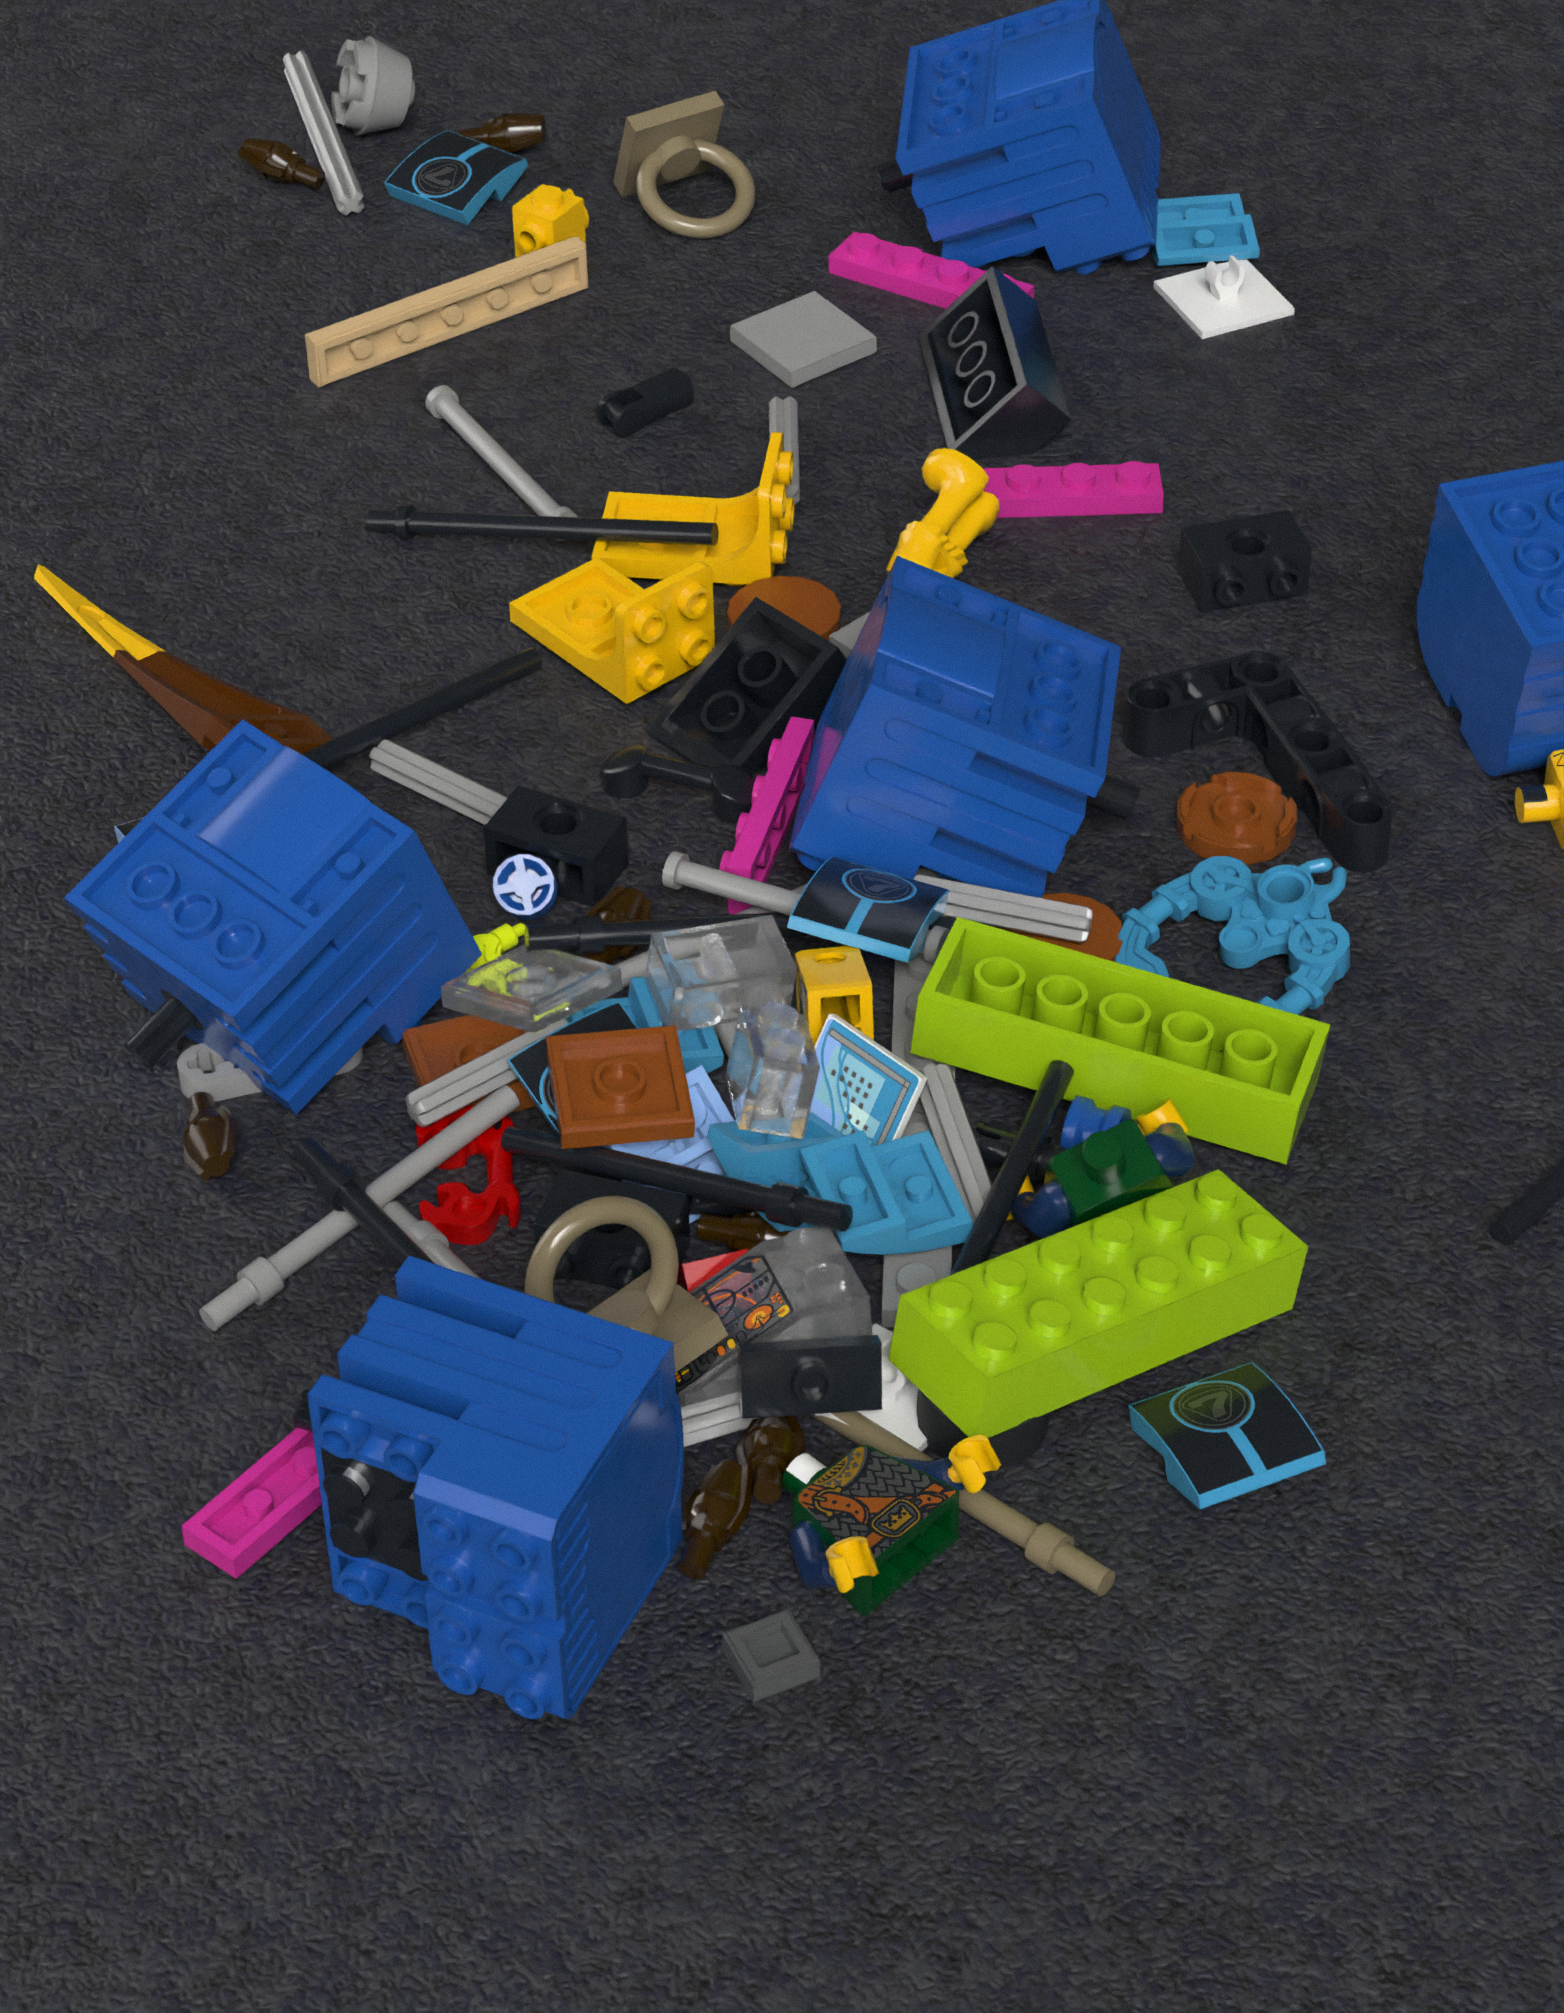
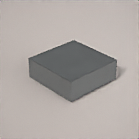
M789 1608L722 1633V1650L753 1702L820 1677V1659Z

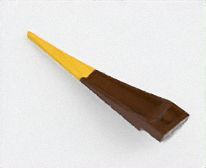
M38 564L34 579L207 750L211 751L242 719L283 746H287L300 754L333 740L308 715L237 688L168 653L105 613L47 568Z

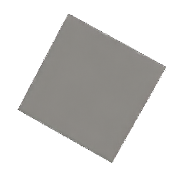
M816 291L730 325V341L791 388L877 352V337Z

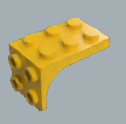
M771 432L760 485L753 491L738 497L708 498L609 491L602 518L716 523L719 535L715 546L596 541L592 559L600 558L629 579H665L698 561L712 568L713 583L742 586L759 579L773 577L776 564H785L787 531H792L794 523V498L787 497L786 485L792 484L794 454L793 451H784V434L781 432Z
M596 557L509 602L510 621L626 704L697 667L715 647L713 571L711 567L701 561L643 589Z

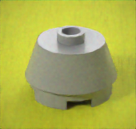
M371 36L359 41L346 40L340 50L336 66L343 67L340 77L339 92L332 91L334 122L352 129L356 135L399 127L405 119L408 108L412 105L415 93V82L412 78V67L409 58Z

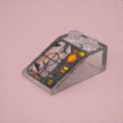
M800 1228L789 1232L786 1236L762 1241L689 1292L719 1315L729 1336L675 1373L676 1393L680 1399L681 1411L739 1398L738 1344L873 1335L869 1295L829 1228Z

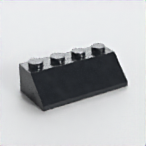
M992 266L918 335L948 449L957 450L971 459L1033 454L1046 441L1056 438L1072 419L1036 300Z

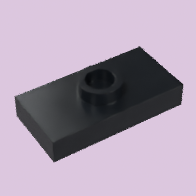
M878 1335L738 1344L739 1411L742 1419L882 1409V1343Z

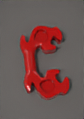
M467 1106L428 1127H420L417 1124V1148L474 1106ZM509 1116L502 1118V1125L498 1130L493 1126L437 1167L440 1169L465 1167L470 1156L475 1154L481 1155L486 1160L487 1186L483 1192L478 1194L469 1191L468 1186L461 1182L444 1183L436 1187L438 1207H435L427 1200L420 1202V1221L426 1220L431 1222L447 1237L450 1243L469 1246L483 1243L494 1232L501 1215H505L508 1218L511 1228H515L519 1224L522 1205L521 1195L514 1184L512 1161L514 1153L504 1151L501 1145L505 1129L509 1126H514Z

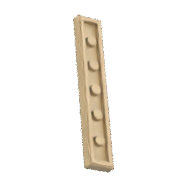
M575 236L305 334L309 378L317 387H321L587 289L586 243Z

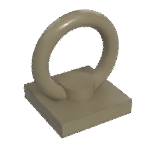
M716 90L628 116L625 121L613 180L614 185L622 197L637 193L642 207L657 224L670 232L684 237L706 239L730 233L746 221L755 203V185L748 168L735 154L716 144L724 110V103ZM711 164H713L729 176L736 192L732 206L724 213L711 218H694L680 214L668 207L660 198L656 187L709 171Z
M603 1196L584 1201L567 1210L549 1226L531 1255L525 1278V1294L555 1303L553 1294L554 1275L566 1249L579 1236L595 1227L607 1224L626 1225L637 1231L647 1243L651 1257V1269L586 1314L673 1342L675 1373L729 1336L719 1315L676 1283L679 1257L675 1238L661 1215L641 1201L623 1196Z

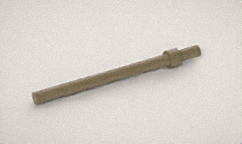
M857 1411L831 1413L847 1424L825 1416L809 1414L859 1446L869 1445L889 1456L924 1461L935 1460ZM966 1489L959 1491V1509L1025 1550V1558L1049 1574L1060 1571L1098 1596L1105 1595L1112 1587L1116 1576L1115 1571L1074 1546V1538L1050 1522H1044L1039 1525L983 1489L974 1494L967 1492Z

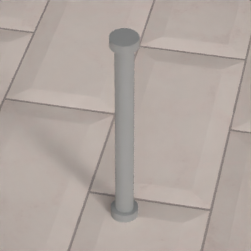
M440 385L429 392L425 402L427 410L434 417L444 419L538 516L578 517L569 507H560L459 404L458 395L449 386ZM554 539V540L563 541V540H565V539Z
M678 851L670 853L662 874V882L665 887L679 890L684 885L790 916L802 894L690 862L687 854ZM936 925L932 930H928L924 949L920 952V954H924L926 962L935 963L950 929Z

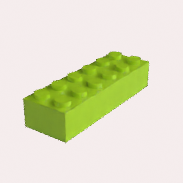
M957 916L918 995L910 1053L1036 1091L1049 1064L1054 1060L1064 1061L1074 1070L1072 1080L1063 1097L1065 1100L1073 1101L1079 1095L1093 1099L1097 1107L1106 1110L1115 1105L1131 1110V1119L1137 1120L1136 1117L1139 1114L1144 1113L1145 1115L1164 1104V1100L1171 1098L1189 1129L1186 1135L1257 1157L1287 1164L1318 1082L1331 1024Z
M1218 1169L900 1295L888 1360L968 1437L984 1435L990 1438L1014 1428L1030 1418L1042 1416L1293 1309L1308 1245Z

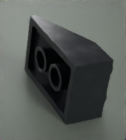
M755 597L646 731L651 737L689 762L711 767L723 764L735 765L752 775L768 764L771 743L774 738H782L791 716L814 720L815 733L821 714L847 659L838 646L758 597Z

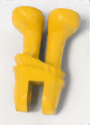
M941 448L929 453L922 466L924 482L932 491L939 494L938 498L920 522L913 521L907 524L906 530L900 533L896 549L886 568L888 574L896 557L900 556L951 578L959 576L963 572L962 566L968 563L964 550L977 536L985 534L997 519L1000 510L999 500L994 494L984 491L989 482V476L984 469L973 459L957 450Z

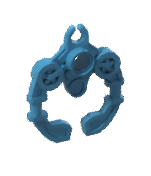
M1230 856L1210 857L1199 862L1191 873L1180 876L1165 885H1159L1152 891V899L1137 910L1133 907L1122 914L1123 926L1118 934V939L1123 941L1119 954L1115 957L1116 962L1169 977L1164 961L1149 952L1148 949L1151 944L1160 938L1159 924L1168 917L1177 922L1182 921L1190 915V912L1196 910L1200 916L1207 919L1228 921L1226 927L1222 929L1219 935L1220 957L1226 965L1232 968L1245 969L1273 955H1288L1291 974L1285 978V989L1287 992L1276 1001L1269 996H1263L1256 1003L1297 1015L1307 1008L1310 1010L1317 1009L1324 1003V997L1331 990L1334 982L1343 978L1350 968L1349 933L1340 923L1332 921L1328 906L1344 890L1348 872L1343 867H1336L1332 872L1331 883L1317 885L1314 884L1311 875L1329 872L1333 867V862L1329 858L1325 857L1307 861L1299 866L1278 865L1266 870L1264 873H1251V870L1239 859Z

